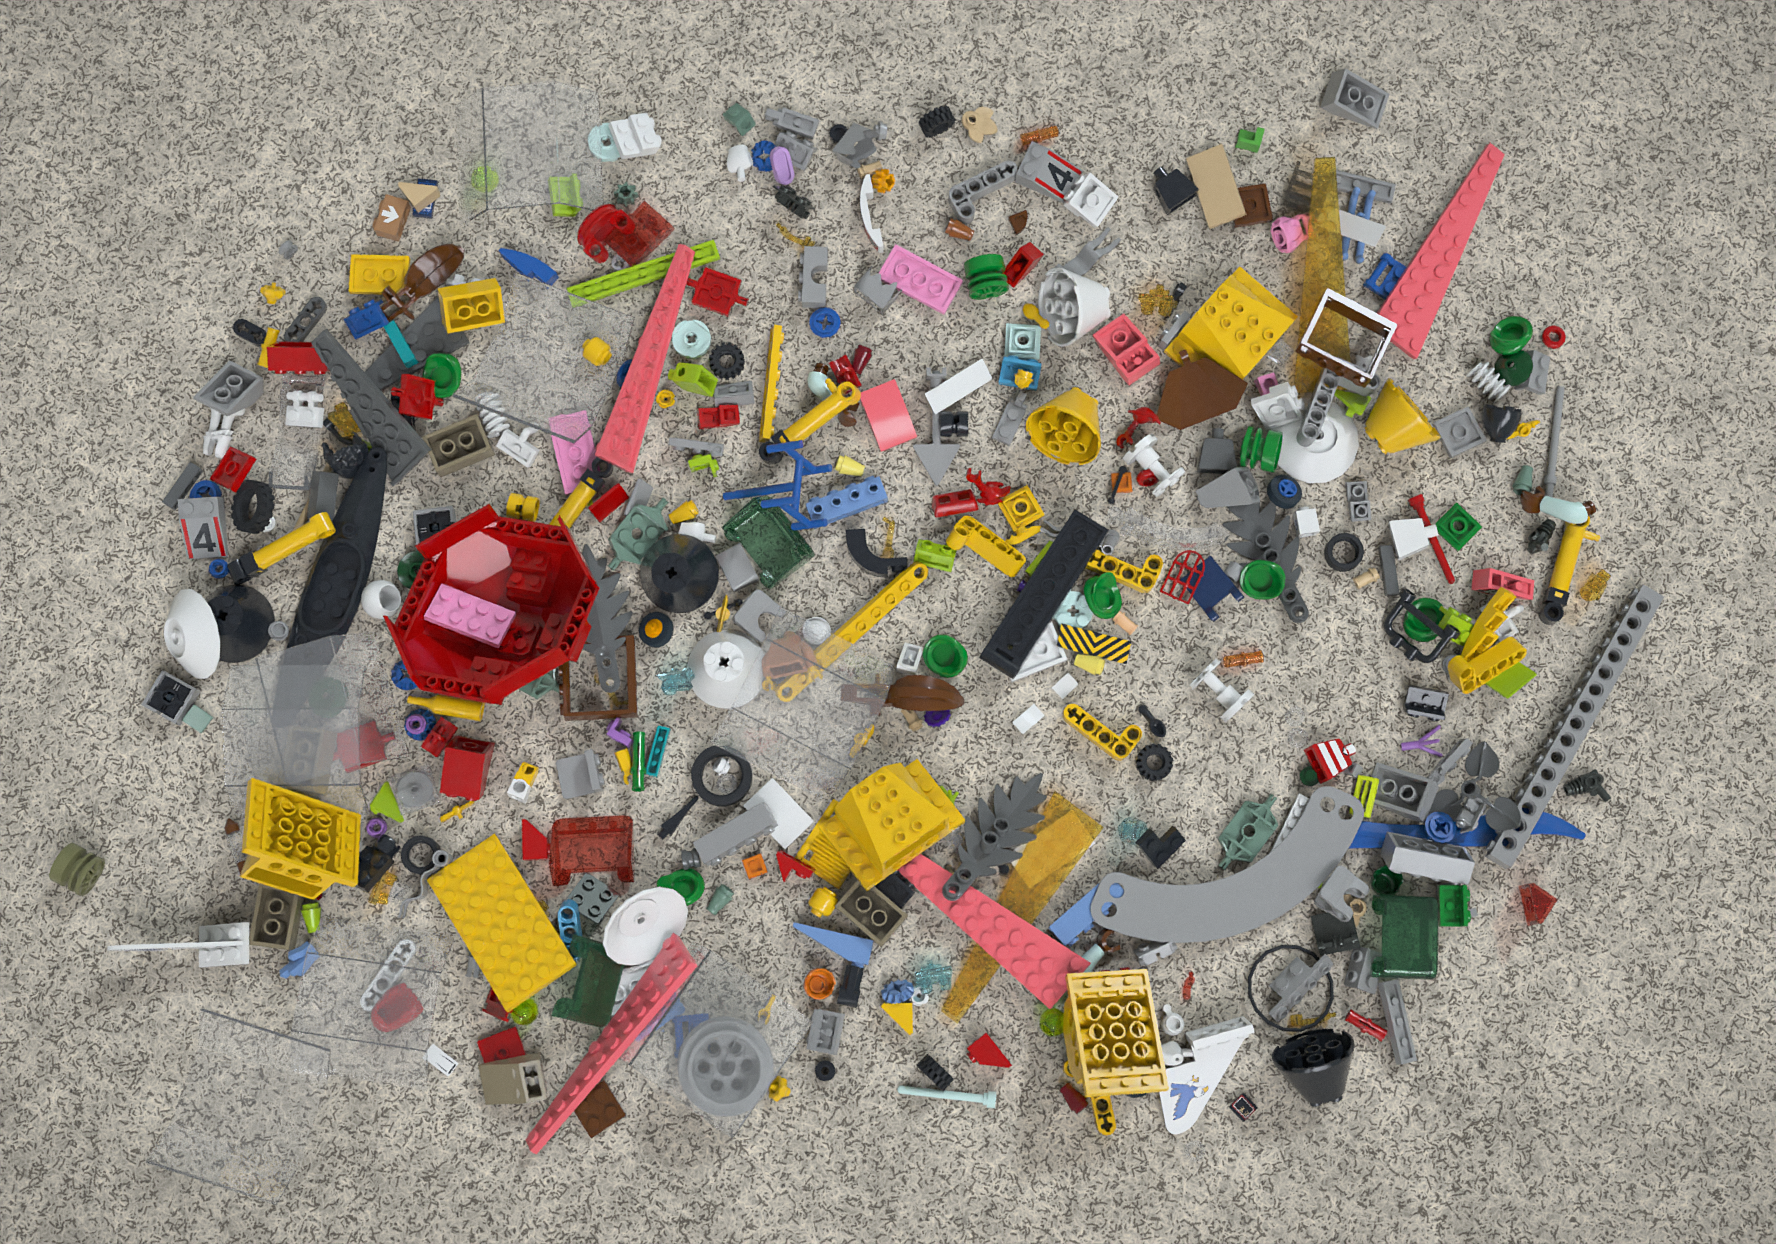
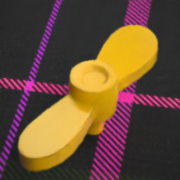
M469 801L461 807L459 805L453 807L451 812L440 817V821L445 822L454 815L462 819V810L475 802Z

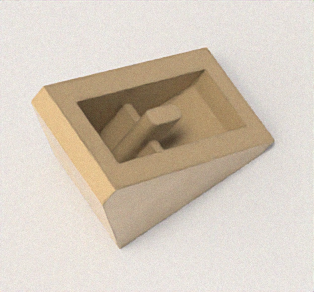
M405 182L398 183L401 192L418 213L438 199L441 194L437 186Z

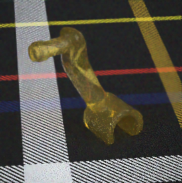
M780 223L776 224V227L780 229L779 232L786 239L801 245L802 248L804 246H814L815 242L811 241V237L806 236L802 240L790 234L785 226L782 227Z
M883 517L882 520L890 525L883 556L885 552L890 551L892 552L890 558H894L892 541L895 521H890L887 517Z
M595 674L594 680L596 684L600 685V682L597 681V676ZM615 692L607 693L616 707L628 705V700L618 701Z

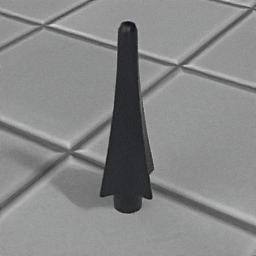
M695 796L680 811L660 825L662 830L657 835L662 840L667 835L670 837L673 835L699 797Z

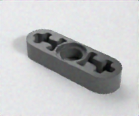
M313 297L309 300L285 331L284 339L286 342H303L327 311V304L321 297ZM315 303H316V304H319V303H320V305H321L322 308H321V309H318V308L315 309V307H314L313 305H314ZM310 310L311 313H314L315 317L308 313V311ZM309 317L311 323L306 327L302 326L301 320ZM298 326L304 332L302 333L300 330L298 331L296 327ZM291 334H293V335L296 334L297 337H298V339H297V340L293 339V340L291 341L290 335H291Z

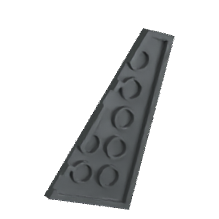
M438 296L402 333L418 363L408 369L392 343L365 373L382 391L399 382L401 374L412 375L423 369L430 355L437 353L451 354L470 342L464 331L447 334L442 324Z

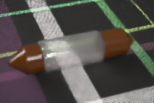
M229 818L224 829L234 862L237 864L241 874L247 854L242 852L243 833L238 823Z

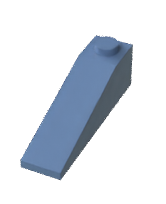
M793 923L795 929L844 959L851 961L852 966L863 968L864 965L869 964L873 940Z

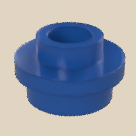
M223 559L213 560L209 565V573L214 578H224L229 573L227 569L228 563ZM218 566L223 567L221 572L216 571Z

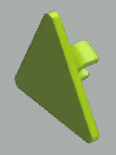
M1337 389L1334 394L1349 407L1345 415L1353 418L1355 413L1361 416L1371 400L1370 396L1365 397L1357 393Z
M386 781L370 803V810L374 814L380 812L402 823L404 821L403 815L391 786Z

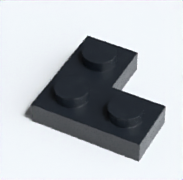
M1171 826L1160 839L1149 828L1135 843L1152 865L1159 869L1186 840L1174 826Z

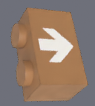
M385 195L384 200H381L379 204L380 212L378 218L376 217L373 221V230L377 236L397 242L400 241L411 210L408 200Z

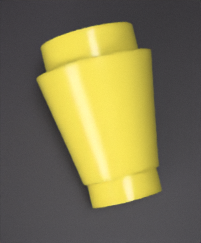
M839 455L835 470L839 471V474L862 477L865 468L864 465L846 455Z
M1077 654L1074 665L1093 675H1101L1105 660L1101 659V656Z

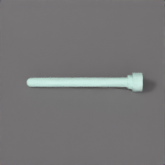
M902 1085L897 1088L900 1094L983 1103L987 1108L995 1109L996 1092L988 1091V1093L982 1095Z

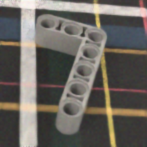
M1340 359V360H1342V361H1344V362H1346V363H1348V364H1350V365H1352V366L1358 368L1359 370H1361V371H1363V372H1365V373H1366V371H1367L1366 369H1363V368H1361V367H1359V366H1357V365H1354V364H1352V363H1350V362H1347V361H1345V360H1343V359ZM1322 368L1296 436L1298 444L1303 447H1309L1319 436L1338 385L1367 397L1372 395L1379 387L1380 378L1378 375L1374 374L1369 383L1371 387L1367 385L1366 388H1363L1344 377L1336 375L1335 372L1327 368Z

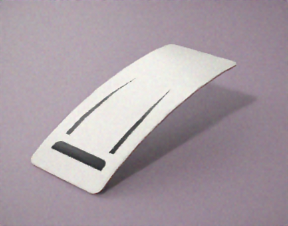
M434 1044L423 1055L427 1061L448 1077L459 1064Z

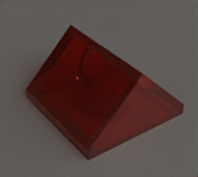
M1535 883L1520 885L1519 890L1527 926L1542 924L1558 899Z

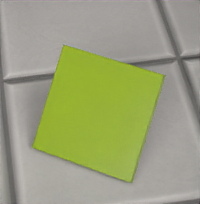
M1518 662L1485 684L1508 699L1537 674Z

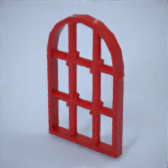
M1186 550L1178 554L1172 562L1160 592L1189 605L1204 575L1205 561L1203 557L1192 550ZM1187 553L1183 563L1177 561L1181 555ZM1191 553L1198 555L1193 568L1187 566ZM1200 558L1203 563L1202 572L1196 570ZM1175 564L1180 566L1176 579L1170 576ZM1184 568L1190 570L1186 583L1180 581ZM1194 572L1200 574L1195 587L1189 583ZM1168 579L1173 581L1170 592L1166 593L1163 589ZM1177 583L1183 585L1179 598L1172 595ZM1187 587L1193 590L1188 602L1182 600Z

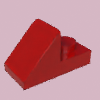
M779 850L776 854L783 882L788 880L793 869L796 871L795 874L803 879H806V877L811 878L816 871L813 867L782 850Z

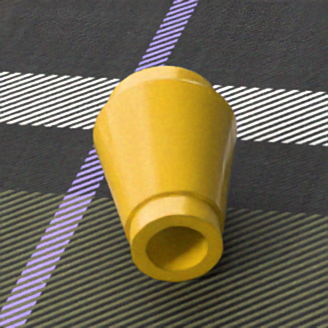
M686 500L668 515L674 525L696 518L699 511L693 500Z

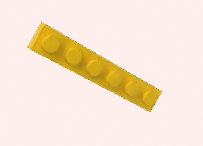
M774 325L770 330L759 442L762 443L768 442L770 437L774 435L772 419H775L776 416L774 400H777L778 397L776 381H779L780 378L778 363L782 359L780 344H783L784 340L781 325Z

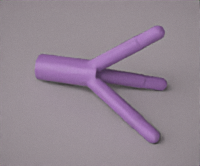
M1437 725L1418 741L1401 743L1402 751L1421 749L1442 757V753L1424 746L1440 742L1439 739L1425 740L1438 731L1441 726Z

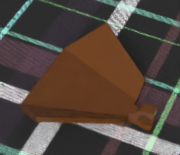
M1186 349L1179 352L1184 366L1168 373L1157 411V416L1161 422L1182 430L1237 408L1248 385L1246 381L1207 357L1191 363Z

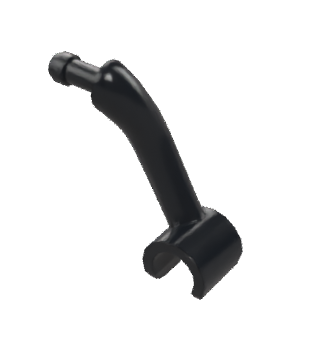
M328 416L323 421V425L341 443L352 446L353 439L342 436L334 428L337 423Z

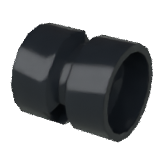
M940 411V436L951 437L953 434H956L957 437H968V411H957L956 414H953L951 411Z

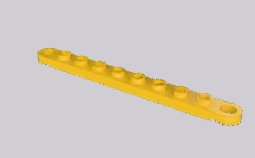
M918 561L910 564L905 571L903 570L813 652L817 664L815 665L816 669L822 673L922 583L928 576L927 566ZM921 567L922 572L919 574L920 576H914L915 570ZM807 668V672L786 676L780 684L778 683L775 690L777 698L783 702H789L812 682L808 677L810 668ZM818 673L813 675L814 679L818 677ZM785 687H789L788 695L782 696V690Z

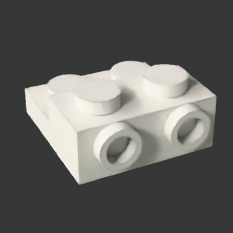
M647 113L630 115L628 119L612 121L608 125L621 159L652 155L660 148L661 137L655 134L654 120L649 118Z
M1087 173L1084 176L1081 174L1074 183L1077 185L1074 190H1069L1064 196L1066 201L1063 205L1075 216H1081L1091 226L1096 228L1116 202L1118 196L1093 174Z
M1289 382L1270 387V393L1251 399V405L1266 430L1303 419L1304 401L1302 398H1297V389L1294 385L1290 386Z

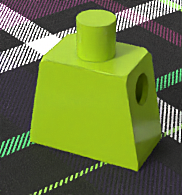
M679 362L675 369H670L668 372V379L683 390L708 397L713 396L718 379L702 365Z

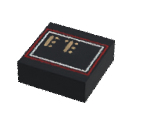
M1241 1093L1228 1106L1242 1122H1245L1258 1109L1245 1093Z

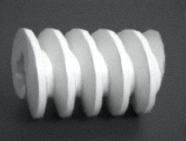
M1480 362L1466 376L1474 375L1472 382L1480 381L1477 388L1485 387L1482 393L1487 394L1490 392L1488 399L1496 398L1495 403L1509 391L1511 385L1503 386L1505 379L1498 381L1500 374L1492 375L1495 368L1487 369L1489 362L1483 364Z
M491 394L479 396L474 400L475 404H477V410L480 411V418L483 419L482 423L485 425L484 429L488 433V438L500 436L504 430L510 427L509 424H503L507 421V417H500L505 413L504 410H498L502 404L495 403L499 396H492Z

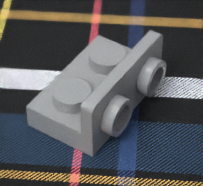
M789 130L780 132L775 145L786 148L790 153L792 165L805 171L813 153L817 152V148L813 147L814 143L807 139L802 141L796 138L797 134Z

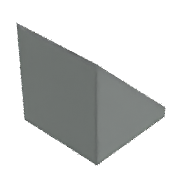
M1352 762V765L1342 772L1357 779L1363 768L1357 763Z

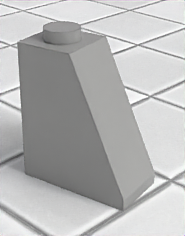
M1249 467L1234 468L1196 490L1197 500L1204 508L1250 505L1260 502L1259 496L1255 495L1258 485Z

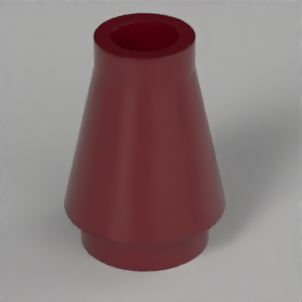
M858 345L857 349L855 348L852 367L856 374H862V371L873 356L871 355L872 349L862 345Z
M1069 1083L1059 1090L1071 1112L1074 1111L1076 1114H1079L1089 1105L1086 1101L1087 1098Z

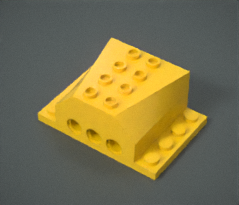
M1239 266L1195 313L1178 336L1165 349L1164 353L1182 367L1184 365L1179 352L1186 349L1191 363L1207 357L1243 380L1298 316Z
M916 759L906 767L901 762L883 766L852 787L835 806V815L821 824L819 829L860 884L868 891L964 824L965 819L920 761Z
M251 778L247 783L242 852L246 853L247 857L240 877L312 900L334 882L355 887L358 884L361 814Z
M1147 969L1067 974L1065 978L1068 998L1064 1003L1063 1034L1069 1071L1077 1084L1083 1083L1085 1097L1168 1091V1080Z

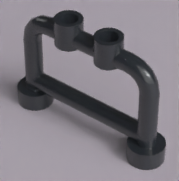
M1403 587L1398 594L1401 598L1384 621L1385 632L1391 637L1389 643L1397 649L1403 647L1406 650L1404 656L1411 661H1414L1416 658L1422 663H1431L1439 657L1451 639L1456 640L1461 632L1451 624H1447L1444 629L1438 626L1411 604L1416 595ZM1403 608L1441 638L1429 655L1422 654L1416 646L1410 644L1403 635L1392 628L1393 621Z

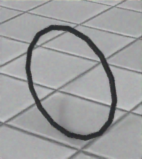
M1279 945L1266 950L1253 963L1248 976V996L1254 1011L1266 1024L1281 1031L1302 1032L1315 1027L1328 1014L1334 999L1333 979L1330 972H1328L1326 975L1330 982V999L1325 1012L1314 1023L1301 1028H1284L1269 1021L1258 1010L1252 996V976L1257 964L1267 954L1280 949H1298L1313 956L1317 961L1320 960L1314 952L1299 945Z

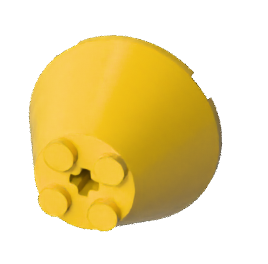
M1388 378L1365 423L1366 434L1372 440L1374 438L1377 439L1378 447L1385 455L1388 452L1391 454L1439 440L1441 436L1435 427H1432L1428 422V418L1399 386L1395 387L1393 385L1394 381Z
M1073 387L1071 390L1062 393L1033 410L1026 421V432H1029L1031 436V443L1045 456L1063 464L1069 465L1070 462L1084 465L1092 462L1098 456L1101 449L1098 401L1082 392L1081 389Z

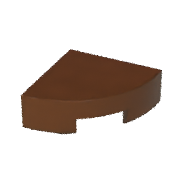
M1027 210L1008 217L1015 235L1020 234L1025 229L1024 227H1026L1028 220Z

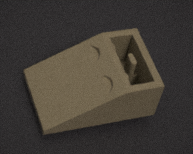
M540 1052L478 1064L486 1105L520 1104L547 1099L548 1091Z

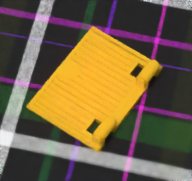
M833 799L797 852L795 858L816 869L814 872L816 875L837 889H840L851 870L819 829L821 824L831 818L835 811V806L839 803ZM810 849L814 854L808 861L804 856Z

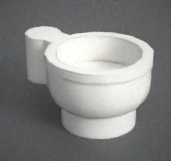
M1163 1005L1162 1010L1165 1012V1015L1162 1018L1161 1027L1168 1035H1178L1184 1028V1021L1179 1014L1171 1011L1170 1005Z

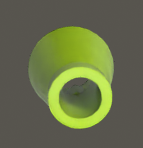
M319 903L303 904L300 911L308 933L320 931L321 907H319Z

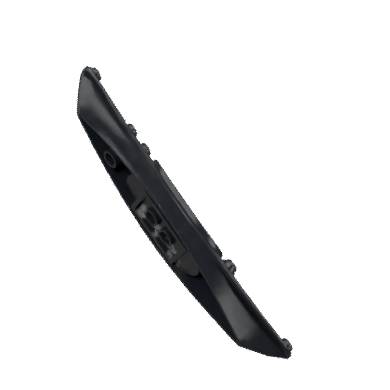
M381 447L372 448L360 465L332 520L336 532L323 539L307 578L291 629L275 698L273 723L278 728L289 726L305 706L311 689L324 676L359 609L361 595L367 586L374 559L383 509L387 475V454ZM310 652L314 653L313 656H312V657L309 656V659H308V657H307L308 654H309Z

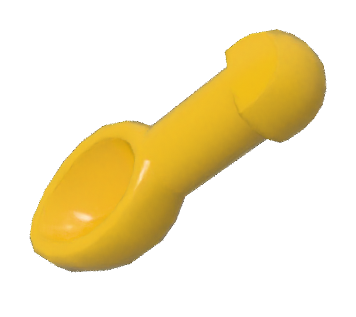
M1031 303L1023 305V313L1028 319L1035 320L1043 329L1049 327V321L1039 314V310L1035 305Z

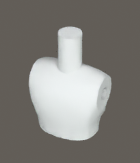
M737 145L728 150L727 168L730 173L737 172L738 181H745V169L753 165V160L747 146Z
M699 522L681 523L679 534L690 535L701 541L715 543L716 535L706 534L704 524Z
M1174 1041L1161 1045L1165 1065H1179L1183 1062L1184 1057H1194L1191 1048L1181 1049Z

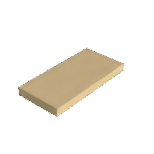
M1223 144L1186 158L1194 184L1199 189L1198 196L1210 229L1246 215Z

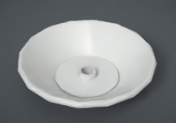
M1302 398L1305 404V410H1303V417L1309 404L1310 398ZM1331 402L1319 434L1320 439H1316L1309 447L1299 445L1296 440L1303 419L1271 428L1273 431L1283 433L1278 466L1292 478L1306 483H1326L1342 476L1353 464L1359 447L1358 432L1352 418L1346 416V411L1337 403Z
M183 589L173 599L164 626L165 643L172 656L189 674L197 679H206L215 672L220 658V637L217 622L211 607L202 595L193 589Z
M656 887L642 890L626 899L613 912L605 926L603 946L607 956L618 964L631 966L655 959L663 948L664 941L670 938L673 933L680 936L686 925L688 909L684 897L674 889Z

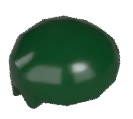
M1387 865L1377 868L1370 880L1372 890L1377 895L1387 898L1398 893L1404 882L1402 873L1398 874L1390 871Z

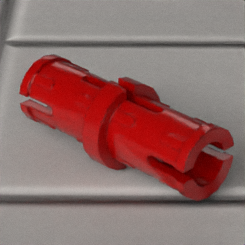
M1350 1009L1345 1017V1021L1358 1027L1360 1032H1366L1381 1042L1387 1034L1388 1030L1383 1029L1373 1023L1369 1017L1366 1019Z

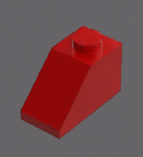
M1031 242L1018 249L1005 267V272L1002 273L1007 276V283L1013 288L1035 268L1044 256Z
M522 819L523 860H550V855H553V843H549V839L527 819Z
M984 1033L967 1047L969 1052L966 1055L973 1064L978 1062L980 1065L1005 1068L1012 1066L987 1033Z

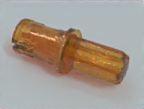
M1052 126L1044 129L1036 128L1035 131L1020 134L1022 145L1031 144L1032 141L1042 143L1043 140L1058 137L1059 130L1057 126Z
M1262 650L1248 653L1242 651L1241 654L1223 657L1225 668L1242 665L1246 667L1249 664L1264 663Z

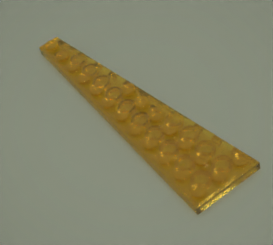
M1335 157L1314 159L1297 346L1326 289L1328 288L1346 297ZM1324 306L1307 342L1334 357L1351 363L1347 318ZM1297 353L1294 386L1298 394L1313 393L1323 367H1320L1310 359L1301 357ZM1338 385L1337 388H1336L1337 390H1342V391L1348 390V389L1343 388V387H1341V386H1339V385Z
M1054 791L1043 813L1045 819L1037 824L1033 834L1037 835L1036 840L1028 842L1022 853V858L1019 859L997 902L1029 924L1034 922L1104 828L1056 791ZM975 944L941 1012L957 1024L1001 966L979 944Z

